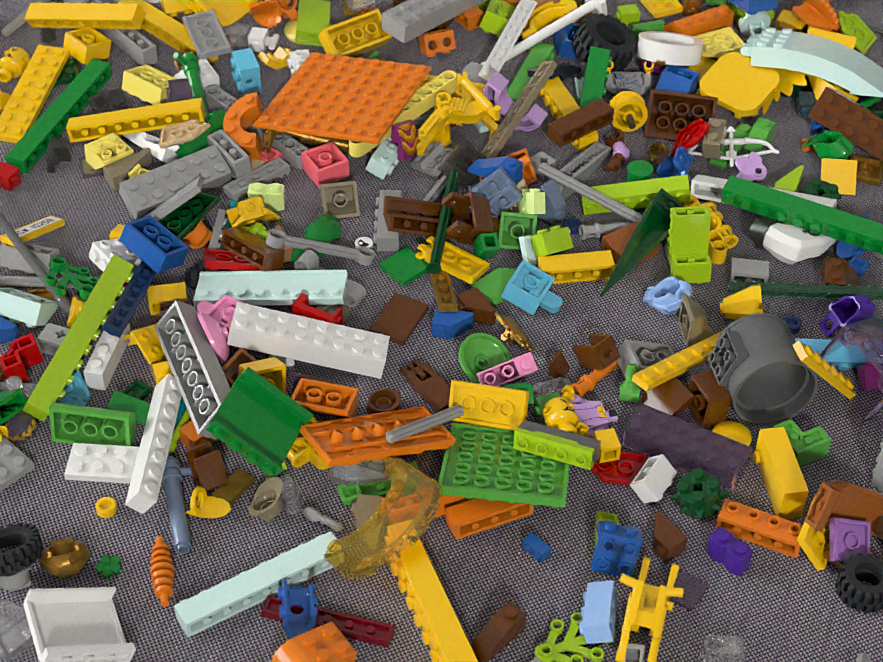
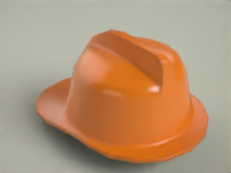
M201 220L195 229L181 241L192 249H199L206 245L212 236V232Z

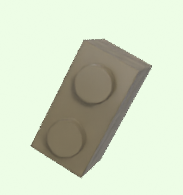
M709 118L710 129L705 134L702 143L703 157L720 159L727 135V120Z

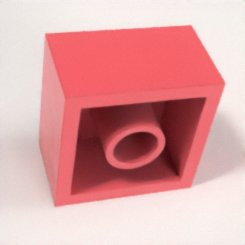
M333 141L301 152L302 169L318 188H320L321 184H330L349 177V160Z

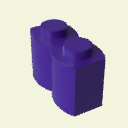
M718 527L709 535L706 549L707 554L716 562L722 563L732 574L741 576L750 567L753 554L752 549L746 543L736 540L732 533L721 527Z

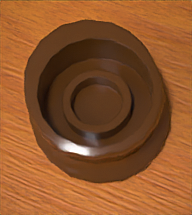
M389 388L374 391L368 399L367 413L376 414L400 410L402 399L400 393Z

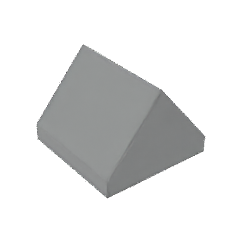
M628 643L624 662H644L645 644Z

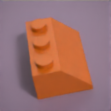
M301 378L291 398L308 411L350 418L355 416L358 409L359 389Z

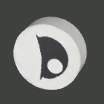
M368 237L356 239L355 249L364 246L373 250L372 239Z

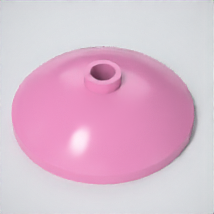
M200 311L197 313L199 321L219 361L224 366L229 358L230 348L227 345L229 332L226 326L221 327L214 317Z

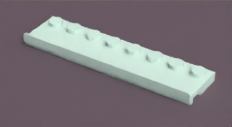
M347 270L200 272L193 303L194 306H197L202 301L215 304L226 294L249 305H292L301 293L309 295V305L344 304L348 273Z

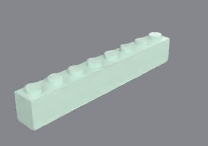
M331 531L319 535L315 539L300 544L286 553H281L267 562H262L248 571H243L239 575L222 581L208 590H203L189 599L182 600L174 605L176 619L187 637H190L265 601L268 595H277L278 587H282L283 578H286L287 586L289 584H300L343 563L344 549Z

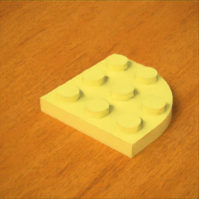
M730 27L692 36L704 42L702 56L717 57L719 59L726 53H740L742 46L745 44Z

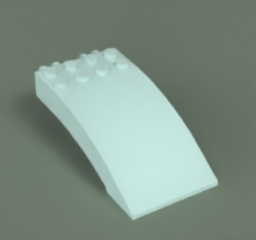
M769 27L764 29L760 35L752 34L740 50L742 55L751 56V66L799 71L835 83L849 90L850 94L883 97V68L860 52L823 37L792 32L791 29L780 31Z

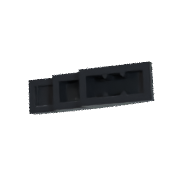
M557 64L558 66L549 79L552 80L559 77L563 81L581 72L582 68ZM539 66L527 70L528 77H533Z

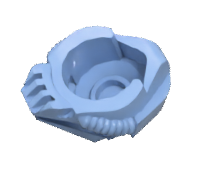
M667 277L658 283L656 287H648L642 301L665 315L675 314L680 311L682 295H687L691 298L693 290L688 282L679 280L676 277Z

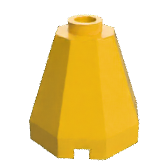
M760 284L752 285L723 298V303H720L721 314H725V318L737 320L750 314L763 313Z

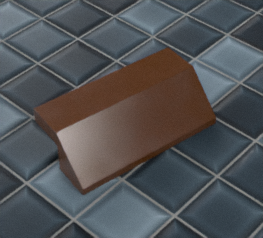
M385 196L383 215L387 229L390 232L435 237L442 203ZM452 212L449 221V226H451ZM447 234L446 239L456 240V237Z

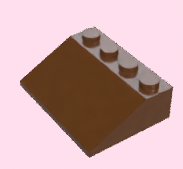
M651 90L644 137L676 141L678 132L696 120L702 118L708 123L709 118H715L718 98Z

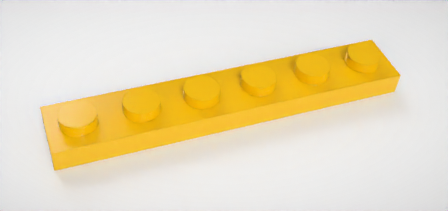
M800 341L793 344L797 355L805 365L849 400L856 396L853 390L855 386L850 378H846L841 371L838 372L834 365L830 366L829 362L825 358L822 359L817 351L814 352L809 345L805 346Z

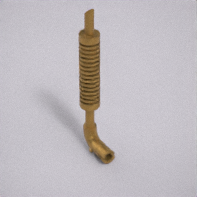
M267 129L265 134H262L264 137L260 150L265 152L267 146L266 153H270L276 135L283 136L285 134L301 138V143L307 142L310 145L313 143L314 146L315 144L321 146L333 141L341 152L343 150L344 153L346 151L349 153V140ZM373 148L367 153L373 155L376 151V148Z

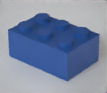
M151 215L126 223L119 239L127 249L131 250L158 274L182 265L190 248Z

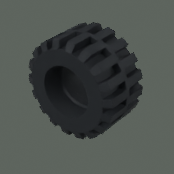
M858 553L857 556L852 555L843 562L836 583L837 595L841 596L840 600L843 603L846 602L847 607L850 609L853 607L857 612L864 611L869 614L870 611L876 613L879 612V609L883 610V561L880 560L881 557H873L869 553L867 555ZM859 580L869 582L873 586L865 585L859 582Z

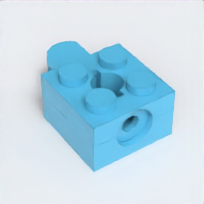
M252 49L232 51L230 63L231 67L234 68V72H231L233 82L236 84L237 91L241 92L242 97L255 92L261 94L260 67Z
M525 260L521 262L501 295L502 298L531 315L535 314L539 306L552 314L557 313L563 302L561 297L549 291L555 278Z

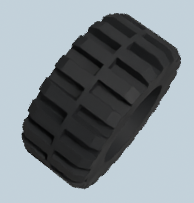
M594 13L585 17L573 37L574 49H576L577 55L580 56L583 62L587 63L591 46L610 50L609 56H612V62L614 63L611 74L612 72H621L626 69L637 51L638 44L633 31L624 22H620L618 18L604 15V13Z

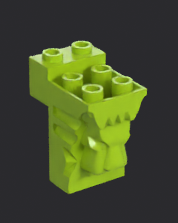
M708 206L670 208L669 237H667L668 243L664 245V251L671 268V277H676L688 283L702 284L710 282L712 262L708 255L711 213Z

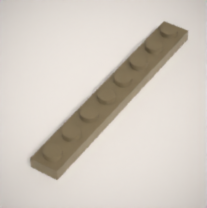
M554 60L541 63L477 159L496 158L498 153L504 148V144L512 136L516 126L520 124L521 119L529 111V107L537 99L541 89L545 87L549 77L553 75L555 68L558 66Z

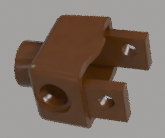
M452 191L441 200L443 206L452 208L451 226L446 229V234L456 237L457 243L473 246V241L479 234L496 233L498 231L499 218L491 214L490 202L487 198L472 192L462 195Z

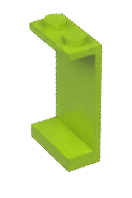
M299 0L295 43L323 47L318 35L324 28L329 27L331 1Z

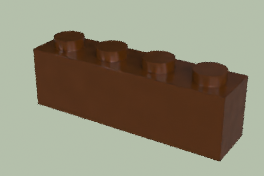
M602 99L592 102L548 123L547 137L557 146H565L612 123L614 108Z
M241 227L223 229L221 247L263 271L283 268L285 251L270 247L265 240Z

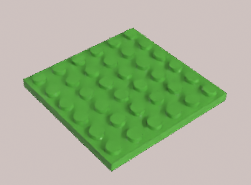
M462 423L451 424L450 433L456 438L453 446L445 450L437 485V494L448 497L460 496L468 499L479 498L488 501L498 500L509 503H526L533 506L566 507L570 464L513 449V430Z

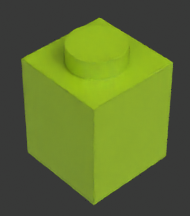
M636 4L621 5L617 8L615 18H618L622 23L624 22L627 27H632L633 24H639L640 11Z

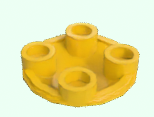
M724 421L714 426L712 440L721 453L745 452L749 449L752 434L741 423Z

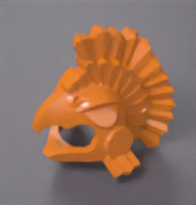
M290 0L255 2L249 4L250 14L254 15L253 19L263 28L269 30L273 26L276 27L278 24H281V16L284 19L289 18L292 22L297 20L298 12L295 10L297 0H293L292 5L289 7L288 3Z
M805 0L802 5L792 8L795 16L799 17L800 21H803L805 25L808 24L810 27L827 31L835 30L842 32L840 20L837 17V13L834 12V7H831L829 4V0Z

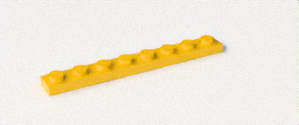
M722 331L635 373L632 381L647 392L708 361L709 354L716 346L717 339Z

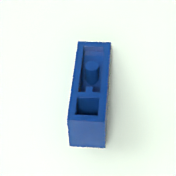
M508 156L477 159L468 168V172L486 178L502 166L514 183L518 185L523 179V162Z

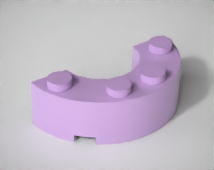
M495 71L486 83L483 94L493 104V107L495 105L501 107L500 118L497 121L501 124L515 102L507 92L509 81L498 71ZM536 103L531 105L529 111L525 113L514 131L519 129L528 132L538 128L548 113Z

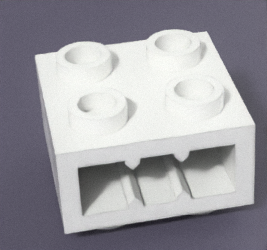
M120 237L92 242L89 258L102 272H104L114 254L134 265L131 270L132 273L136 272L142 262L137 255L119 241Z

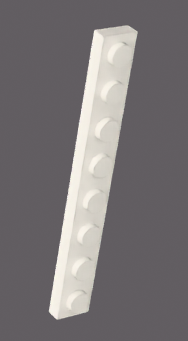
M520 0L478 76L489 81L495 71H500L537 2L534 0Z

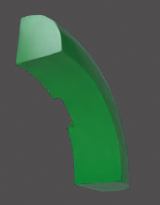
M322 214L318 216L317 222L312 221L305 229L306 235L304 239L330 244L335 239L342 238L341 224L332 215ZM295 248L290 261L296 262L306 250ZM315 252L320 261L323 253Z

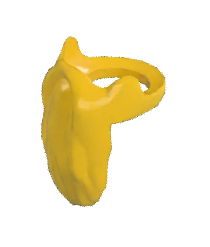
M197 486L192 492L191 510L185 513L195 517L215 519L226 516L231 511L230 503L225 499L207 496L206 490L201 486Z

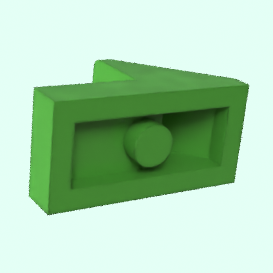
M663 20L633 24L632 31L636 36V40L638 41V36L641 32L664 31Z

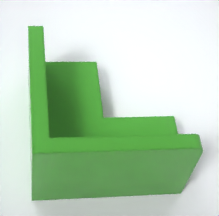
M792 419L774 425V428H785L799 467L828 455L832 440L820 426L802 432Z

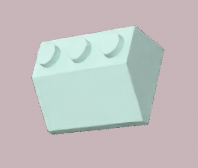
M11 287L0 288V315L3 318L4 316L9 317L11 322H24L27 327L37 328V326L46 325L59 307L56 301Z

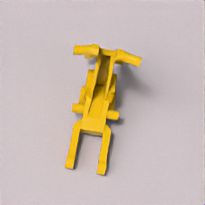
M463 71L462 76L457 74V81L468 90L470 95L464 88H460V92L455 90L453 98L447 92L436 94L434 113L418 129L419 140H421L416 146L418 156L424 155L426 149L434 141L438 133H445L446 127L451 123L462 126V124H475L481 121L490 130L489 140L497 130L498 125L495 121H499L501 107L499 105L493 107V104L468 78L467 72Z
M644 556L638 580L626 574L621 575L620 582L632 587L633 591L630 592L620 644L615 659L616 662H624L630 632H638L640 626L650 628L649 635L653 636L647 662H657L667 610L672 611L674 602H670L671 597H683V588H674L680 565L672 563L667 587L645 584L651 562L649 557Z

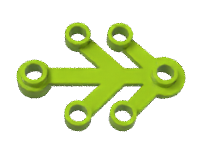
M575 612L571 615V625L564 641L556 645L555 642L558 635L564 630V623L559 619L551 622L549 636L545 643H541L535 648V657L542 662H583L582 657L588 658L592 662H602L604 651L599 647L588 649L582 646L586 644L584 635L576 637L580 621H575L574 619H580L581 621L583 619L581 613ZM568 651L574 653L575 655L569 657L561 653Z

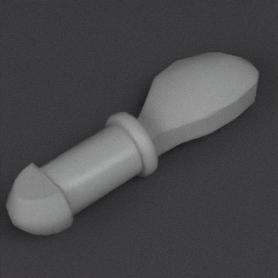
M309 506L304 509V515L308 520L312 522L321 521L322 525H326L336 532L343 530L341 522L329 518L328 515H322L313 507Z

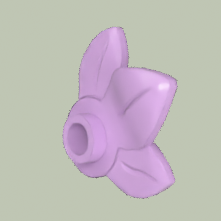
M751 152L749 158L739 157L735 159V165L740 171L736 177L750 182L754 180L761 181L766 177L767 169L762 165V158L759 154ZM755 170H761V174H756Z

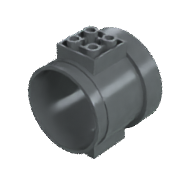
M755 313L732 322L722 331L717 339L716 346L708 357L718 385L727 387L732 397L731 402L738 416L753 424H774L792 418L810 404L818 389V374L800 360L793 347L796 341L787 323L781 317L774 314Z

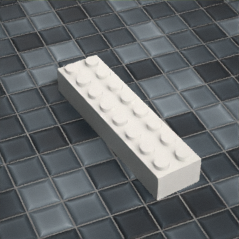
M237 302L227 345L381 379L390 336Z

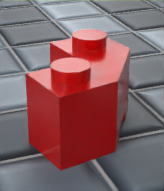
M32 333L13 340L9 345L11 349L7 354H2L0 357L2 369L11 387L30 380L26 368L44 361Z

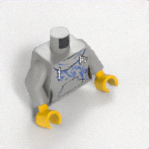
M611 62L610 68L607 67L609 78L606 81V87L611 94L616 96L622 91H633L642 96L650 89L652 78L650 73L654 69L653 62L651 68H647L646 62L644 63L645 74L644 72H612L611 74L614 63Z

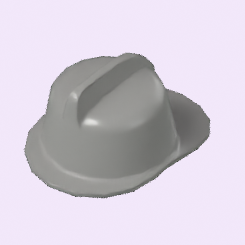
M30 562L31 566L27 568L22 566V570L18 572L14 569L12 574H8L7 571L0 576V587L8 591H17L31 585L29 569L34 564Z

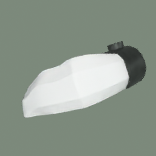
M763 216L756 218L749 231V239L755 242L756 248L767 249L774 257L790 265L801 260L820 256L836 241V239L791 224H780L778 221Z

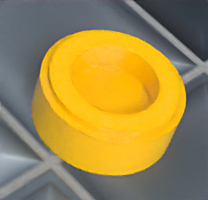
M103 497L95 504L96 512L102 518L112 517L118 509L115 499L111 497Z

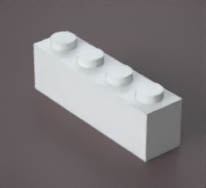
M129 323L120 338L112 336L106 331L102 332L83 371L87 388L106 391L129 340H124L125 335L131 332Z

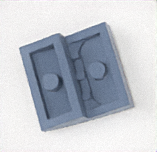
M502 166L475 185V187L479 188L480 196L489 200L491 213L497 217L501 212H505L523 198L517 185Z

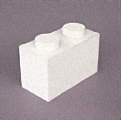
M663 454L650 457L630 486L644 504L658 502L664 496L663 493L667 487L673 483V478L677 472Z

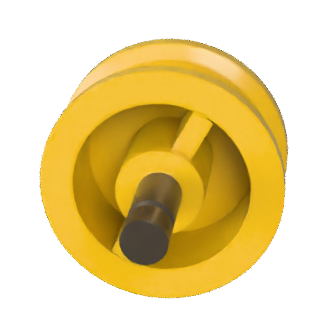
M622 91L614 96L609 103L614 108L612 124L616 129L624 132L634 131L643 126L647 120L648 111L644 99L636 92Z

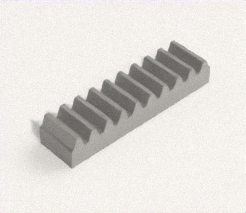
M278 157L224 185L223 192L232 200L237 202L239 198L243 200L245 195L248 197L249 184L258 182L267 185V183L272 184L273 180L277 182L278 177L283 179L284 174L286 176L289 175L290 165Z

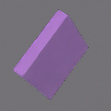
M836 517L830 518L831 562L843 563L852 555L857 556L858 553H863V555L870 554V522Z

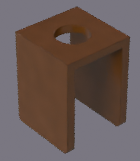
M589 334L588 337L592 346H573L582 368L604 370L620 358L612 335Z
M210 441L186 451L194 482L198 486L203 487L207 491L228 482L220 451H214Z

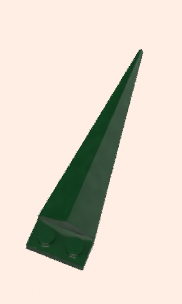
M663 188L658 191L648 204L603 288L601 296L611 289L669 234L671 222L670 208L684 206Z

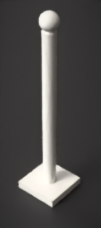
M585 0L584 5L514 45L505 62L589 12L607 15L606 0Z

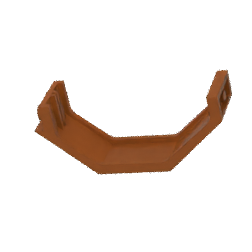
M842 479L823 481L805 522L814 530L820 532L823 531L826 523L830 522V518L833 517L870 522V535L883 540V493Z

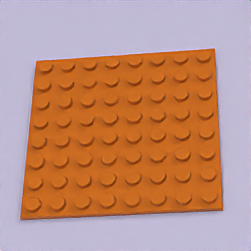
M318 52L311 53L253 123V127L379 144L431 72L432 67L396 63L393 61H379L377 59L371 60L361 57L354 58L333 54H320Z

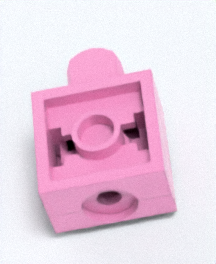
M225 294L215 304L208 301L198 303L197 313L201 311L214 317L220 326H226L229 332L236 304L241 301Z

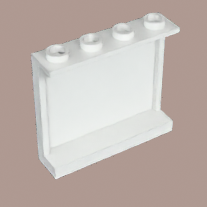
M116 587L29 589L23 605L39 662H130L136 649L134 643H126L112 600Z

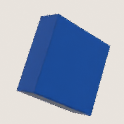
M855 255L848 262L859 274V277L864 275L871 264Z

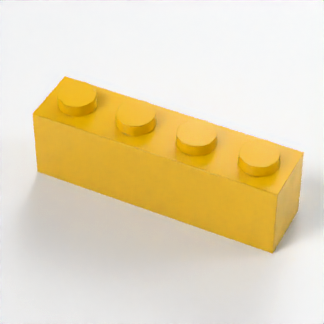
M611 250L539 256L537 268L554 277L553 284L609 279L615 268V263Z

